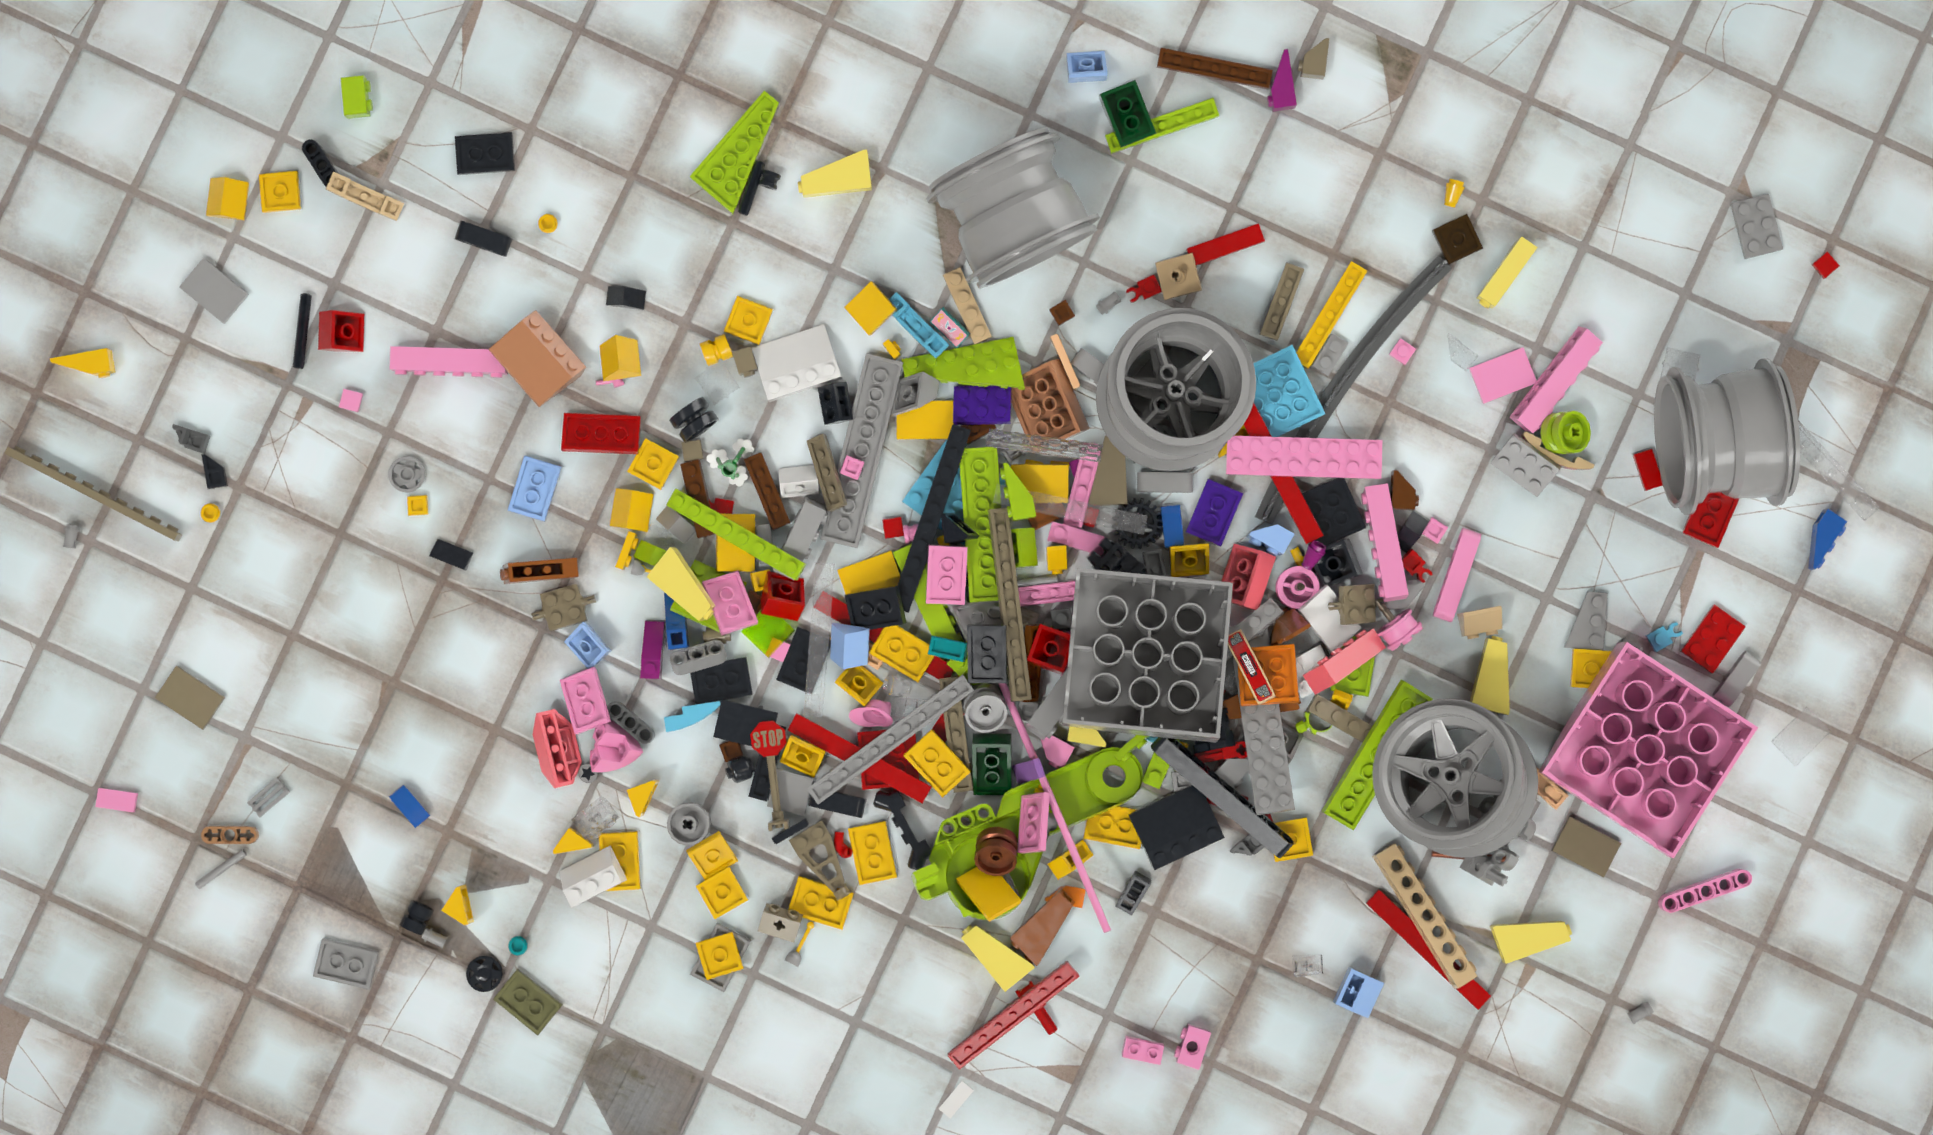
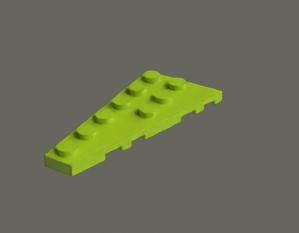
M765 90L689 176L732 214L735 212L779 106V102Z
M1014 337L945 350L936 359L931 354L901 359L905 377L925 372L941 381V383L958 382V384L984 387L992 385L1007 389L1008 387L1018 388V390H1025Z

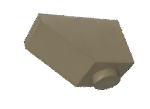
M1329 38L1322 40L1304 54L1302 60H1299L1298 71H1301L1300 77L1324 79Z

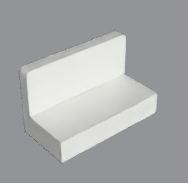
M814 465L779 469L781 498L820 494Z

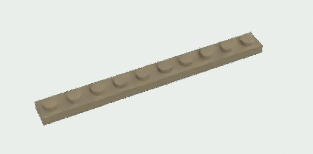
M18 446L14 448L7 447L4 454L174 541H180L182 534L178 533V528L170 524L167 527L164 526L159 518L152 515L149 518L143 515L145 511L137 507L133 509L127 507L128 503L119 498L114 500L110 498V493L102 489L99 492L92 489L94 485L84 480L82 483L77 481V476L69 472L65 474L59 472V467L51 463L49 465L42 463L43 459L32 454L31 457L26 455V450Z
M1007 508L988 510L1001 624L1007 625V673L1011 702L1031 700L1010 518H1008Z

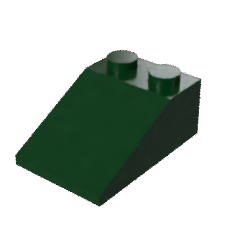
M1136 80L1099 94L1105 115L1120 148L1157 134Z
M973 733V795H1004L1005 792L1012 789V734Z

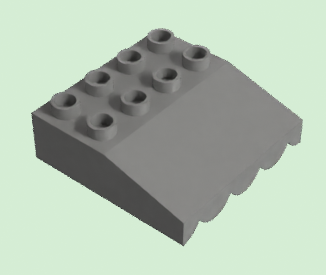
M1077 568L1062 725L1142 736L1216 743L1220 738L1233 583Z

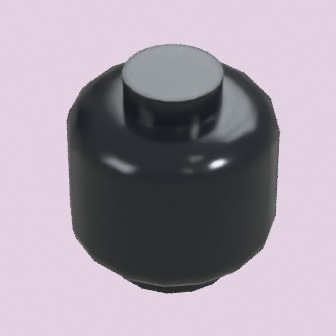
M744 755L730 759L727 763L728 768H725L728 779L732 778L735 783L750 779L753 775L752 773L755 772L751 759Z

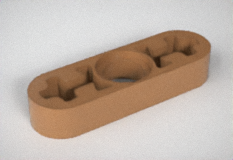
M209 826L202 830L201 838L207 844H252L258 840L259 832L252 826ZM229 829L235 833V838L232 841L225 838V832ZM212 830V833H220V837H212V840H210V837H206V833ZM248 830H250L254 837L250 838L249 841L248 837H240V833H248Z

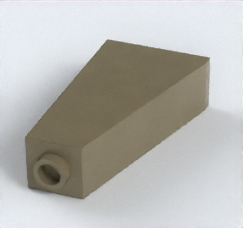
M1105 436L1088 506L1126 505L1125 456Z

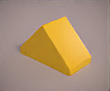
M570 827L553 849V854L592 848L594 845L590 840Z

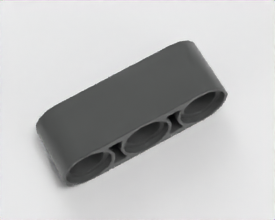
M611 702L607 706L610 718L640 743L647 744L654 740V730L623 703ZM614 705H618L621 708V713L618 716L612 714L611 709ZM629 717L634 718L636 721L633 728H629L626 725V720ZM644 729L648 730L651 734L648 740L641 738V732Z

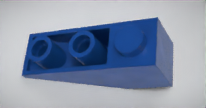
M1829 509L1822 510L1812 526L1808 567L1810 570L1819 569L1825 562L1824 556L1827 552L1830 553L1836 545L1835 539L1837 536L1840 537L1846 530L1845 524L1847 521Z
M664 593L668 650L688 648L689 638L686 617L670 610L674 600Z

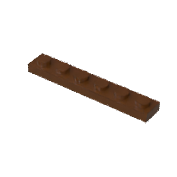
M1160 48L1157 68L1266 90L1270 88L1273 73L1271 69L1166 48Z

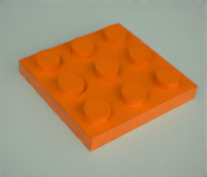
M1295 645L1251 647L1276 696L1261 705L1299 702ZM1238 666L1241 707L1258 705Z

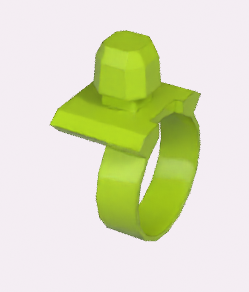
M1304 712L1305 721L1303 722L1302 720L1295 725L1297 732L1303 733L1309 728L1310 733L1316 735L1318 730L1312 728L1309 723L1310 712ZM1330 725V727L1327 728L1326 730L1318 731V732L1327 731V730H1329V729L1332 727V725Z

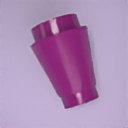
M1313 540L1312 543L1308 544L1301 565L1308 570H1312L1325 555L1326 547L1322 543Z

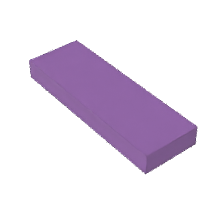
M1039 758L1012 766L1018 784L1045 777Z

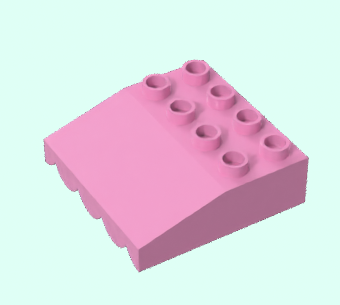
M1619 642L1577 704L1538 772L1667 857L1674 858L1758 727L1628 642Z

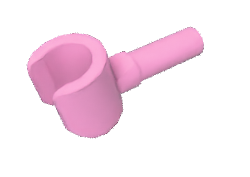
M623 379L596 381V385L613 383L614 388L624 385Z

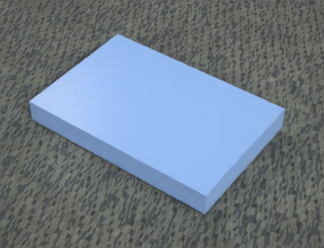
M524 455L508 511L545 522L562 467Z

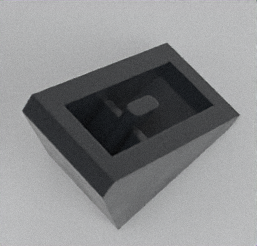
M608 286L606 306L644 310L646 291L626 286Z
M1414 511L1411 512L1397 533L1400 549L1406 553L1421 537L1429 522Z
M942 513L941 521L945 543H959L978 539L980 536L954 513Z

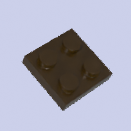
M1468 214L1432 230L1448 265L1483 249Z

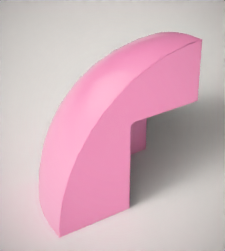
M612 721L596 727L592 738L595 739V748L590 751L592 772H609L620 769L635 761L643 753V750L638 741L620 725Z

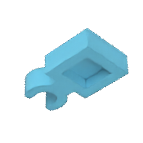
M1677 622L1671 623L1667 630L1664 626H1661L1645 635L1655 652L1672 644L1671 637H1679L1683 634L1682 631L1678 633L1673 632L1674 626L1678 625Z

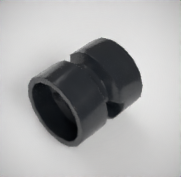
M411 900L407 909L409 914L403 916L399 925L408 931L422 935L427 926L425 921L431 918L434 910L423 903Z

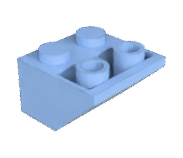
M1277 524L1252 531L1246 537L1250 539L1249 543L1259 547L1262 545L1267 548V553L1273 556H1280L1284 554L1294 533Z
M1348 967L1333 1002L1347 1010L1369 1018L1384 983Z

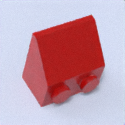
M336 310L320 311L318 350L363 352L365 314Z
M767 571L761 596V614L798 621L805 607L804 578H798L796 581L779 573Z
M1039 624L1027 661L1062 675L1068 662L1070 634Z

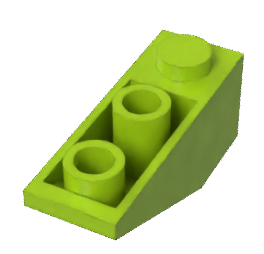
M1003 463V468H1000L1001 479L1006 481V487H1003L1005 499L1009 498L1010 506H1007L1008 518L1012 517L1013 521L1035 518L1036 512L1032 495L1008 463Z

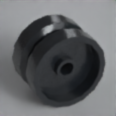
M704 397L694 400L669 420L675 429L684 427L679 433L684 443L700 436L719 420L714 411L705 412L709 404Z

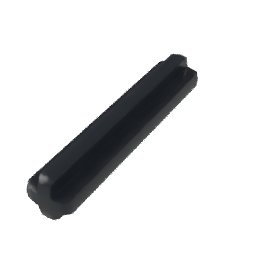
M756 160L738 210L741 215L748 216L765 167V163Z

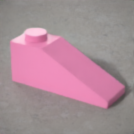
M1052 522L1047 538L1048 542L1066 545L1067 547L1089 553L1094 550L1100 556L1104 552V549L1098 545L1104 536Z

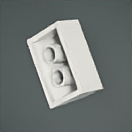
M611 845L560 871L562 889L571 908L627 880Z

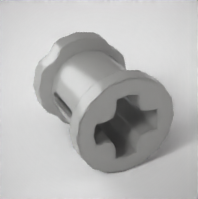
M1017 440L1006 450H1001L1009 464H1012V461L1019 456L1026 455Z

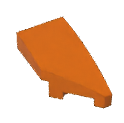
M1065 885L1064 887H1059L1057 891L1045 897L1044 900L1048 901L1062 888L1075 901L1073 907L1082 908L1086 890Z

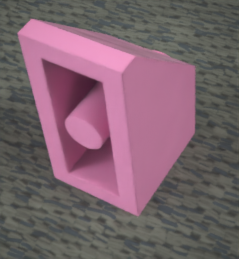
M1051 736L1050 739L1046 737L1044 741L1041 739L1046 759L1050 760L1048 764L1057 769L1060 766L1064 767L1075 747L1054 736Z

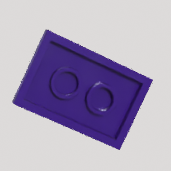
M954 386L953 424H1011L1012 387L1007 389L1001 388V386Z
M1207 479L1186 533L1221 547L1243 493Z

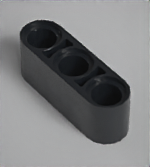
M308 139L303 143L302 151L326 187L332 172L338 173L322 146L315 140ZM316 145V151L309 154V147ZM322 161H326V167L322 170H319V163Z
M460 221L454 238L460 242L507 257L513 240L503 234L465 221Z
M835 792L820 804H817L810 794L808 806L862 818L866 799Z

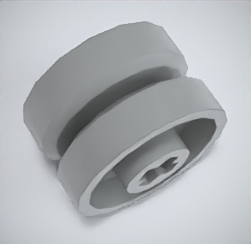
M988 683L972 686L974 691L963 698L962 701L968 725L975 731L982 733L997 730L1003 725L1007 717V709L1002 692L998 687Z
M693 802L683 803L674 808L667 820V830L671 838L678 844L685 846L695 845L704 840L711 828V818L707 810L700 804ZM691 820L693 822L692 827H687L686 822Z

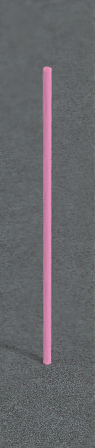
M998 683L1030 760L1038 758L1014 702H1011L1007 684ZM1045 775V777L1039 778L1043 791L1050 793L1049 805L1103 932H1109L1111 928Z

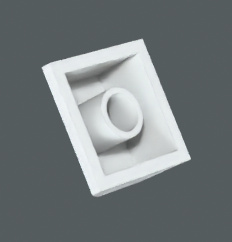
M1321 645L1295 657L1298 692L1301 698L1313 693L1303 675L1317 666L1319 660L1326 657Z

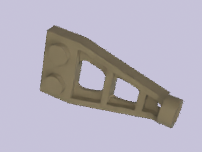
M822 820L789 840L798 857L834 893L837 901L851 893L846 886L832 836ZM823 844L826 847L828 857L824 862L817 863L810 857L809 853L810 850ZM829 863L833 864L837 873L836 877L831 880L827 879L822 872V868Z

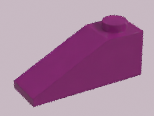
M1284 49L1269 93L1270 95L1267 96L1268 107H1272V112L1295 109L1297 106L1288 49Z
M645 621L640 678L662 679L665 622Z

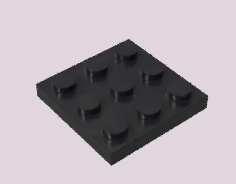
M1336 478L1302 493L1324 535L1315 541L1322 543L1324 546L1366 528L1345 478Z

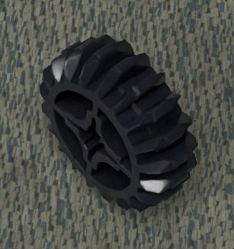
M1133 498V504H1130V501L1127 500V507L1120 504L1119 507L1122 511H1114L1119 516L1118 518L1112 517V520L1117 521V524H1113L1111 527L1118 528V531H1115L1113 534L1116 536L1120 533L1121 537L1118 538V542L1124 538L1126 540L1124 543L1125 547L1129 542L1132 543L1131 549L1135 548V544H1138V548L1142 549V543L1149 547L1148 540L1152 543L1156 542L1153 535L1160 537L1156 530H1163L1162 526H1157V523H1162L1163 521L1162 519H1157L1161 512L1154 513L1157 506L1154 505L1150 508V500H1148L1146 505L1143 504L1144 498H1141L1139 503H1137L1136 498ZM1137 508L1134 518H1122L1126 511ZM1143 509L1151 515L1153 524L1143 519ZM1138 514H1140L1139 521L1144 525L1142 527L1139 526L1135 533V525L1130 522L1136 521L1135 518H1138ZM1122 524L1132 528V538L1125 534ZM1141 529H1152L1147 537L1137 539Z

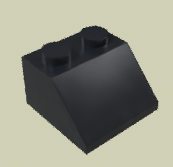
M1342 539L1325 546V555L1314 566L1322 587L1324 585L1331 587L1363 575L1350 539Z

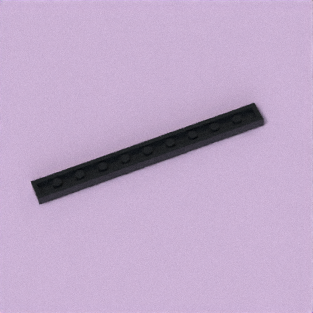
M954 424L951 427L898 583L903 609L908 613L910 612L928 559V545L933 544L941 521V515L944 512L971 430Z

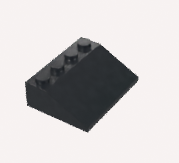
M1193 785L1128 814L1154 870L1225 838L1205 795Z

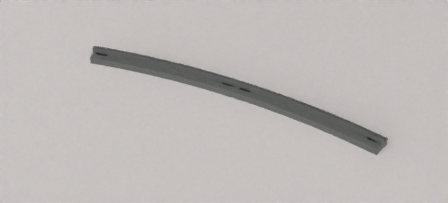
M1440 256L1436 257L1381 315L1355 347L1320 396L1319 401L1325 415L1302 425L1295 438H1318L1344 395L1378 349L1413 308L1452 270L1446 260H1443ZM1273 480L1255 515V518L1273 525L1283 503Z

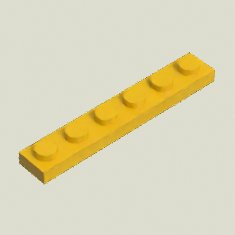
M1352 261L1296 352L1302 366L1306 369L1310 368L1367 273L1366 269Z

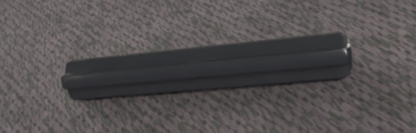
M307 293L300 295L293 367L296 369L304 368L312 298Z

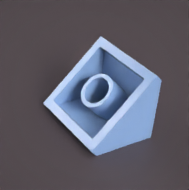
M1105 51L1067 53L1068 83L1106 81Z
M582 622L564 641L587 669L594 667L612 651L587 622Z
M832 623L830 659L842 669L867 665L870 628Z

